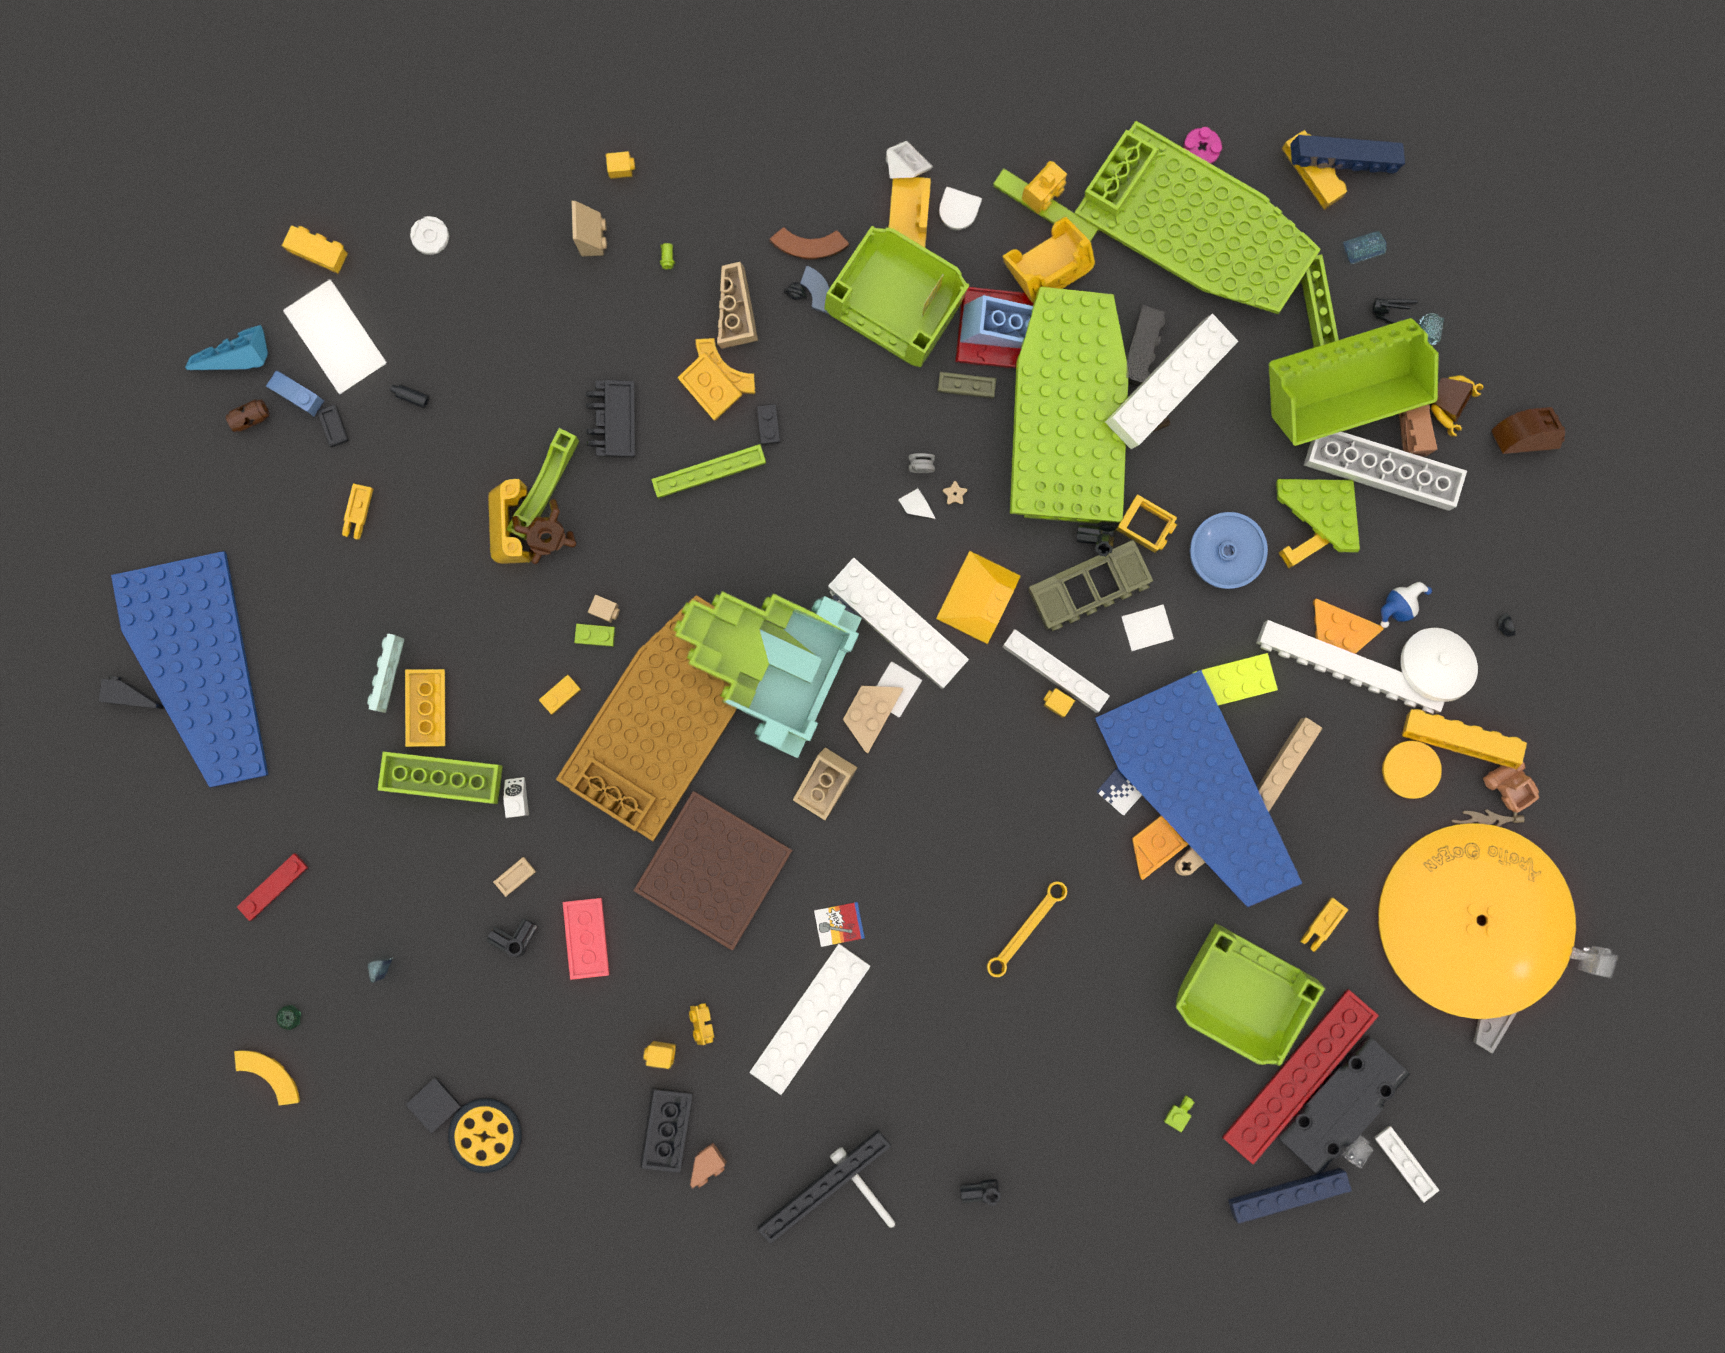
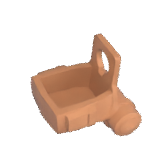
M1522 762L1518 769L1501 765L1483 777L1486 787L1491 790L1498 789L1502 794L1501 798L1506 807L1517 813L1540 798L1534 781L1531 777L1525 775L1523 771L1526 768L1524 762Z

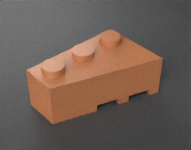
M1429 404L1399 413L1403 451L1427 457L1437 450Z

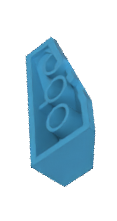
M261 325L243 330L238 333L239 337L231 341L227 338L215 349L209 347L190 356L185 366L186 369L222 370L261 367L268 355L263 328Z

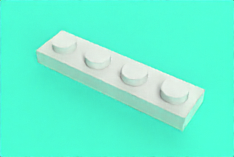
M1391 1126L1386 1127L1374 1137L1422 1202L1427 1201L1439 1191Z

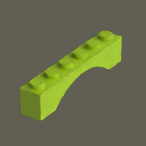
M560 428L550 444L545 462L533 487L514 514V516L520 518L522 526L528 527L536 517L541 516L579 443L576 436ZM511 519L506 530L511 534L527 541L525 534L518 533L514 530L513 522Z

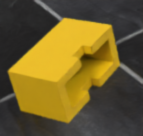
M653 1041L645 1048L644 1060H647L646 1065L670 1069L674 1063L676 1044Z

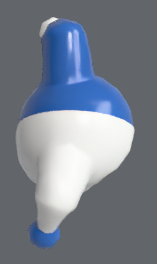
M1416 582L1407 588L1398 587L1393 589L1387 596L1386 604L1381 608V626L1383 628L1389 626L1388 619L1390 616L1394 620L1402 622L1414 618L1419 611L1418 595L1421 592L1429 595L1432 593V588L1427 587L1421 582Z

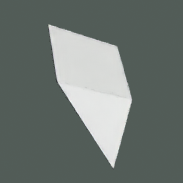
M919 489L898 499L908 514L935 519Z

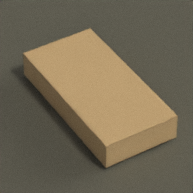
M523 857L497 878L494 884L507 897L531 877L536 870Z

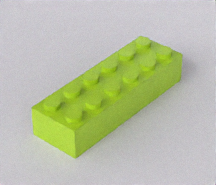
M383 752L378 790L498 804L503 766Z

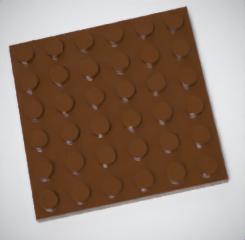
M693 791L633 891L733 951L793 850Z

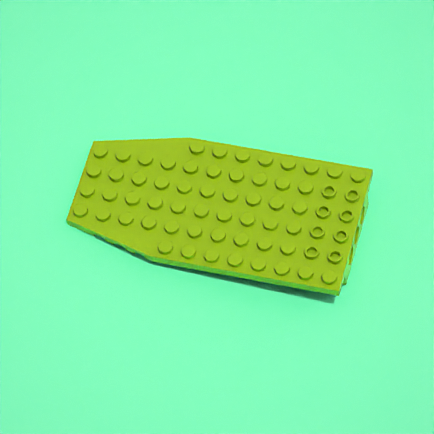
M1135 121L1129 131L1126 130L1086 189L1085 198L1075 211L1077 216L1095 226L1098 230L1198 289L1276 314L1281 312L1321 250L1304 232L1298 230L1295 227L1296 225L1291 220H1288L1278 207L1269 202L1270 200L1264 194Z
M1039 287L1026 328L1025 338L1021 345L1020 355H1018L1016 363L1010 514L1024 515V518L1099 523L1104 521L1121 523L1123 520L1126 444L1105 423L1128 398L1129 370L1114 295Z

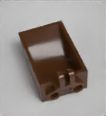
M1552 407L1528 409L1507 417L1491 430L1503 454L1560 449L1562 442L1565 441V427L1561 425L1559 417L1555 414Z

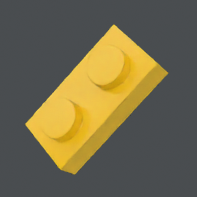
M567 675L541 697L539 701L553 715L581 689Z

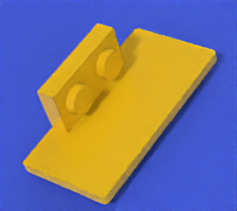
M919 177L893 178L889 228L897 230L925 247L931 180L930 178Z

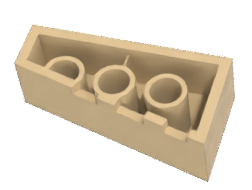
M741 262L724 265L721 270V300L719 303L720 317L718 320L719 334L717 344L721 348H727L758 341L745 268Z

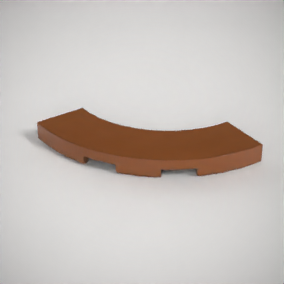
M783 227L770 238V242L788 255L800 257L801 259L830 257L849 246V243L837 230L823 238L805 239L795 236Z

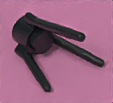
M1376 298L1372 313L1376 314V318L1393 324L1396 321L1384 316V314H1388L1390 308L1410 310L1411 306L1392 303L1411 304L1418 303V300Z

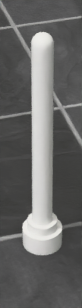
M841 1147L830 1158L836 1164L847 1153ZM858 1174L852 1178L853 1182L888 1227H894L895 1221Z

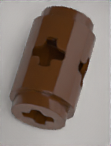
M255 399L229 411V414L226 415V420L234 432H241L267 420L270 413L262 399L258 401Z

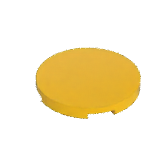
M1406 741L1395 745L1388 752L1382 764V774L1386 785L1390 790L1403 798L1416 799L1430 794L1437 787L1441 778L1442 769L1439 757L1431 747L1418 741Z

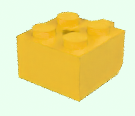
M1049 161L1028 186L1026 185L1022 200L1037 214L1042 210L1046 211L1052 204L1051 200L1055 196L1058 198L1065 190L1063 187L1066 184L1067 173L1054 162Z

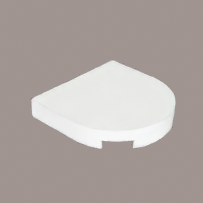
M946 187L939 208L941 220L945 226L953 230H962L970 226L976 218L982 198Z

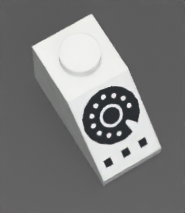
M525 777L505 780L504 807L506 818L529 815Z

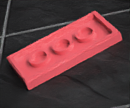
M602 898L563 902L570 980L610 975Z

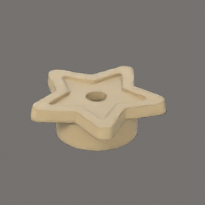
M956 481L953 482L951 488L943 489V492L948 497L947 504L957 502L962 505V496L967 492V489L960 488Z

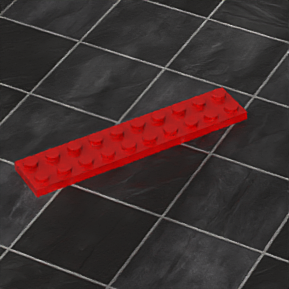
M1347 989L1222 1138L1254 1164L1379 1015Z

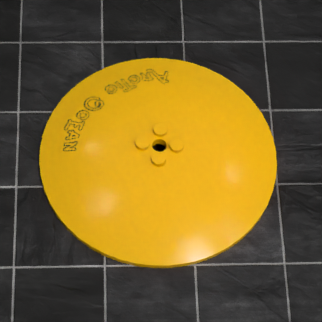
M1469 823L1453 825L1434 831L1412 844L1399 857L1390 870L1382 888L1378 909V926L1382 946L1391 967L1412 993L1443 1012L1466 1018L1489 1019L1521 1011L1537 1002L1553 988L1567 967L1572 954L1576 933V916L1571 893L1564 877L1553 861L1538 846L1508 829L1494 825ZM1479 915H1483L1486 918V923L1483 926L1477 924L1476 919Z

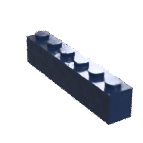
M1298 135L1290 144L1292 165H1300L1301 167L1315 166L1318 168H1335L1336 170H1367L1370 172L1380 171L1393 174L1405 164L1403 143Z
M1337 1168L1322 1172L1319 1176L1315 1174L1231 1198L1228 1201L1234 1220L1237 1223H1242L1352 1190L1346 1171Z

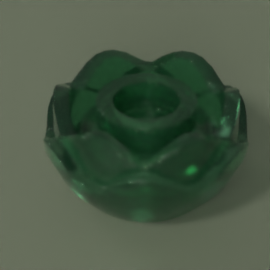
M293 1005L282 1007L276 1016L278 1025L285 1030L296 1028L300 1024L301 1012Z

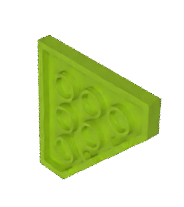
M1277 479L1276 490L1279 502L1285 503L1292 509V513L1303 522L1306 521L1312 526V530L1323 539L1326 538L1334 545L1333 548L1338 552H1358L1360 550L1354 480Z

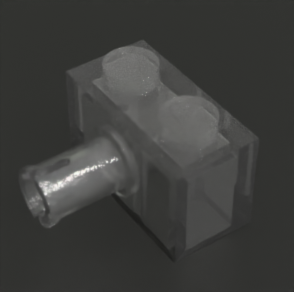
M1593 945L1591 949L1584 947V950L1571 946L1572 953L1569 958L1580 961L1578 970L1612 979L1618 956L1611 954L1612 950Z

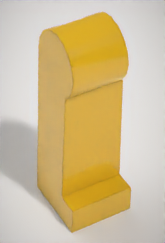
M1315 532L1313 538L1294 550L1288 546L1278 553L1287 567L1290 568L1330 542Z

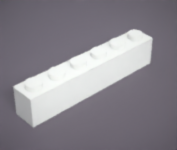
M1017 630L1012 632L1002 646L1095 713L1100 711L1110 697Z

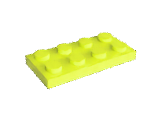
M1268 653L1201 670L1218 705L1278 690Z

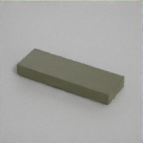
M940 372L938 392L994 398L996 378Z

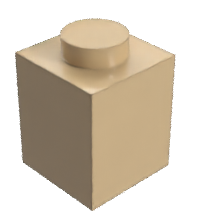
M595 595L588 613L612 623L613 619H617L620 609H618L619 605L617 603Z

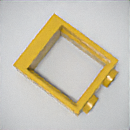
M1137 494L1116 530L1156 553L1158 549L1162 550L1168 540L1165 537L1167 534H1172L1177 524L1174 522L1177 517ZM1139 506L1167 522L1155 544L1127 529Z

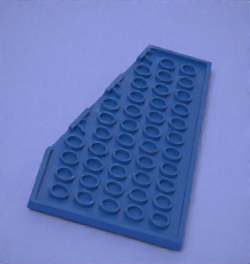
M223 551L111 575L121 631L208 786L216 787L267 776L266 759L226 552Z
M1201 670L1095 718L1119 771L1247 907L1302 883Z

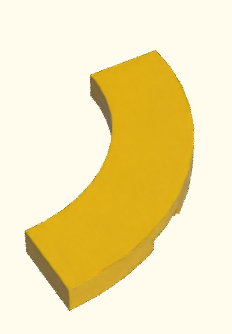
M714 338L696 339L699 356L707 352L741 393L755 394L754 374L743 373L730 368L718 354Z
M249 1050L234 1051L236 1071H248L264 1078L274 1089L279 1105L300 1102L299 1093L293 1078L291 1079L290 1075L278 1061L260 1052Z

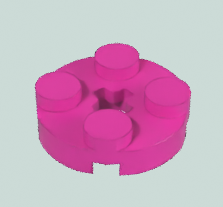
M1202 127L1191 131L1187 135L1184 149L1213 164L1220 154L1222 145L1219 136L1208 127ZM1200 143L1206 145V151L1203 149L1198 150Z

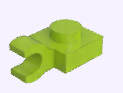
M1185 1096L1179 1107L1174 1104L1164 1122L1182 1133L1191 1118V1114L1187 1111L1194 1104L1193 1099Z

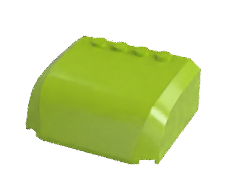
M871 226L826 293L824 309L832 317L909 364L921 367L958 310L969 288V284L965 282L961 275L962 273L956 266L893 228L880 229ZM943 275L939 291L922 316L925 301Z
M1215 923L1182 982L1176 1000V1008L1189 1026L1255 1063L1281 1065L1325 988L1308 973Z

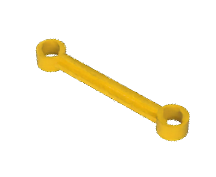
M1055 881L1049 884L1045 898L998 957H993L988 961L987 970L990 975L1001 977L1005 974L1007 970L1006 964L1056 901H1061L1066 897L1067 888L1063 883ZM1053 885H1061V898L1052 897L1051 888ZM995 960H999L1002 964V972L1000 974L992 973L991 963Z

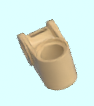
M1190 847L1175 863V871L1182 876L1190 875L1198 867L1202 866L1205 861ZM1182 863H1188V870L1181 869L1183 868Z

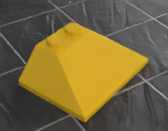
M969 551L936 619L988 644L1021 576Z

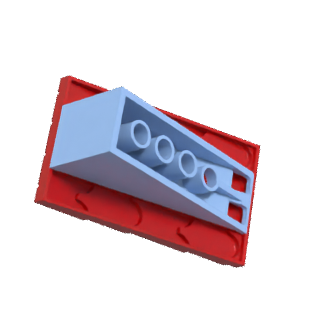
M969 287L961 304L955 362L1016 368L1018 355H1020L1021 345L1025 338L1026 328L1034 303L1025 293Z

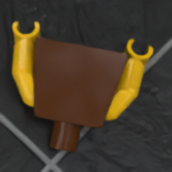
M1462 375L1442 378L1438 384V399L1430 404L1431 411L1437 420L1445 428H1448L1447 432L1450 436H1457L1453 432L1454 427L1458 431L1462 430L1460 425H1454L1453 422L1458 421L1471 396L1478 397L1481 395L1476 389H1483L1482 384L1474 385L1473 381Z

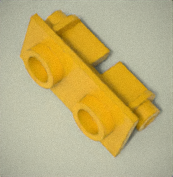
M706 1003L690 1006L689 1018L694 1025L693 1038L695 1042H697V1045L713 1042L712 1024H704V1022L711 1020L709 1007H706Z

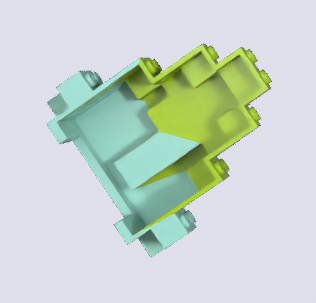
M721 592L720 596L716 594L711 604L715 606L714 609L694 600H691L690 603L686 602L682 613L685 614L683 620L677 621L673 631L676 632V637L696 646L695 649L691 648L687 659L690 660L688 664L729 683V687L725 686L720 697H723L722 702L763 721V724H758L755 731L757 740L798 758L805 741L811 740L818 724L815 722L816 717L846 653L851 652L859 635L856 633V630L862 618L844 610L846 606L825 596L815 601L812 607L814 613L775 594L765 598L761 607L764 611L724 592Z

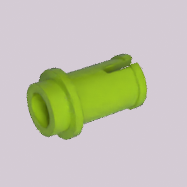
M669 243L661 244L662 260L660 265H662L663 269H672L675 264L673 260V245Z

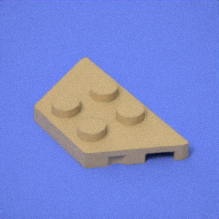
M860 687L843 720L866 753H869L903 688Z

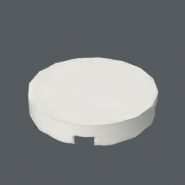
M427 216L414 223L411 228L410 237L418 251L423 254L433 255L446 247L449 233L441 220L436 217Z

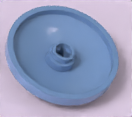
M1223 512L1209 517L1196 529L1190 543V559L1196 573L1206 583L1221 589L1239 588L1250 583L1261 573L1267 560L1268 547L1263 531L1256 522L1240 513Z

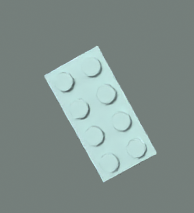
M387 634V638L383 639V653L377 662V667H379L378 673L374 676L372 686H374L373 693L368 697V705L371 710L386 713L404 638Z

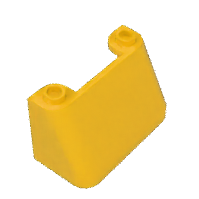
M1066 216L1054 223L1051 230V238L1022 255L1019 250L1014 249L1003 255L1004 263L1032 303L1035 301L1039 287L1063 289L1090 272L1095 265L1091 241Z
M520 479L504 481L492 489L488 497L490 553L492 559L501 564L530 562L529 552L524 551L520 540L510 537V532L506 530L510 523L509 507L519 506L520 499L528 495V488Z

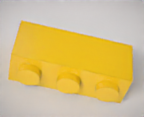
M291 225L282 246L292 254L339 273L348 254L343 249L344 246L336 241L328 242L326 241L327 238L318 233L312 235L308 229L302 226L296 228Z

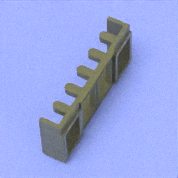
M1134 540L1112 549V553H1109L1106 557L1098 555L1028 588V592L1046 630L1052 629V631H1056L1063 627L1062 623L1069 621L1071 624L1080 619L1079 616L1084 613L1087 616L1097 612V608L1102 605L1106 608L1115 604L1114 600L1121 597L1124 600L1132 596L1131 592L1137 589L1139 592L1150 588L1148 584L1152 583L1153 579ZM1107 563L1119 591L1101 598L1088 571ZM1083 574L1095 601L1076 609L1064 582Z

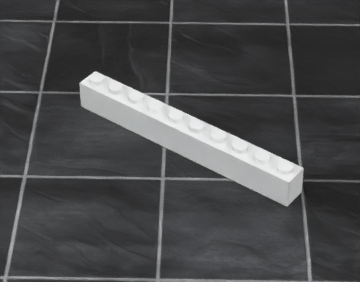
M1269 620L1265 621L1256 643L1261 645L1260 648L1270 652L1275 650L1279 652V656L1288 659L1293 657L1297 659L1296 662L1299 664L1313 665L1317 671L1331 672L1335 678L1341 680L1343 678L1349 679L1351 684L1359 687L1361 685L1367 686L1369 691L1377 694L1379 692L1387 694L1386 697L1391 700L1405 701L1404 704L1409 707H1421L1427 714L1433 715L1442 710L1444 702L1428 699L1416 692L1407 682L1403 672Z

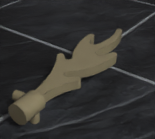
M1485 809V812L1488 814L1487 816L1474 811H1463V814L1471 815V819L1463 821L1451 820L1453 823L1458 824L1478 822V824L1491 825L1498 820L1496 826L1499 827L1511 821L1513 823H1524L1525 818L1524 815H1517V812H1513V817H1507Z

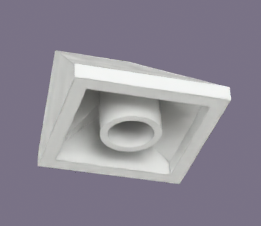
M907 141L887 150L886 162L889 166L890 178H913L931 170L933 167Z

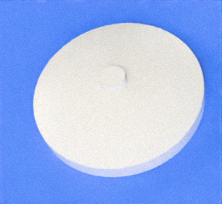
M1442 628L1423 629L1415 633L1402 649L1401 668L1404 677L1416 692L1428 699L1440 702L1459 699L1473 687L1476 681L1478 665L1473 650L1464 639L1449 630Z

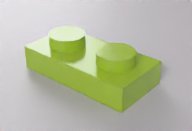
M576 624V644L614 647L615 627Z

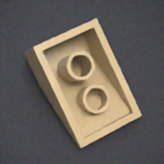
M572 201L573 240L581 256L604 255V249H607L606 237H603V231L606 230V219L602 218L600 212L577 201Z
M824 748L818 754L793 801L826 820L853 777L857 767L829 749Z

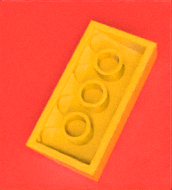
M445 669L405 670L406 747L445 746Z

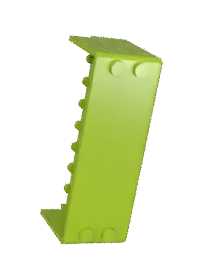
M1409 318L1273 360L1269 363L1271 416L1293 445L1296 446L1434 403L1438 399V352L1428 343V334L1414 319Z

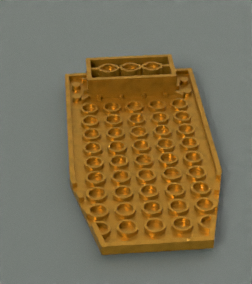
M697 595L692 599L714 609L713 605ZM683 608L638 650L556 778L557 781L570 788L569 790L652 841L658 836L737 711L736 708L723 703V697H720L724 687H729V683L688 664L690 660L687 659L691 648L695 649L696 646L676 637V632L673 631L677 621L683 620L685 615L682 613Z

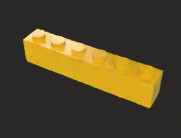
M1420 709L1410 710L1402 736L1513 769H1518L1522 765L1527 742L1521 741L1520 738L1502 736L1501 733L1496 731L1488 732L1479 726L1464 725L1463 722L1458 720L1450 721L1444 719L1441 715H1429Z

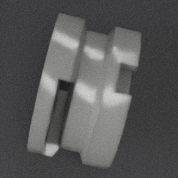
M926 453L909 455L911 463L908 471L912 473L935 472V466L933 465L935 455Z

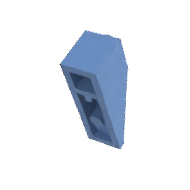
M277 370L266 385V387L312 416L316 415L324 403V400Z

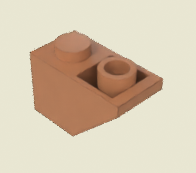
M714 1143L696 1155L690 1184L692 1188L697 1185L698 1187L703 1186L709 1181L707 1179L712 1174L717 1176L725 1170L726 1160Z

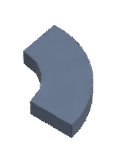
M806 266L800 284L807 288L812 296V309L829 314L824 307L826 293L830 288L819 272Z

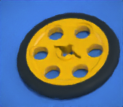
M480 1098L463 1105L455 1113L448 1129L449 1147L454 1158L468 1170L478 1173H491L507 1166L516 1156L521 1144L522 1131L516 1114L506 1104L491 1098ZM485 1111L492 1112V1121L484 1120L483 1113ZM467 1118H472L475 1121L474 1128L469 1129L465 1126ZM500 1123L507 1124V1133L502 1134L498 1131ZM484 1131H487V1135H490L491 1137H488L484 1141L483 1137L479 1134H482ZM467 1137L472 1141L470 1148L462 1146L463 1138ZM496 1143L504 1144L505 1151L503 1153L495 1151ZM484 1150L487 1158L482 1161L477 1158V1151Z

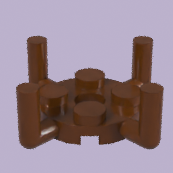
M555 499L549 502L552 511L550 517H536L528 527L521 525L518 516L512 518L514 530L526 535L527 543L530 546L529 554L533 564H537L542 555L551 554L550 552L555 550L558 551L563 545L572 548L576 546L573 532L568 531L566 533L567 538H565L564 528L557 521L560 510ZM544 533L551 534L548 539L540 538Z

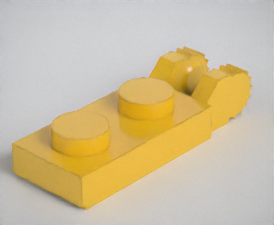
M358 484L352 485L344 517L343 536H349L351 523H355L354 539H360L373 488Z
M1330 898L1309 926V930L1301 938V942L1305 944L1314 933L1319 937L1310 947L1315 952L1322 942L1326 941L1348 909L1334 898Z

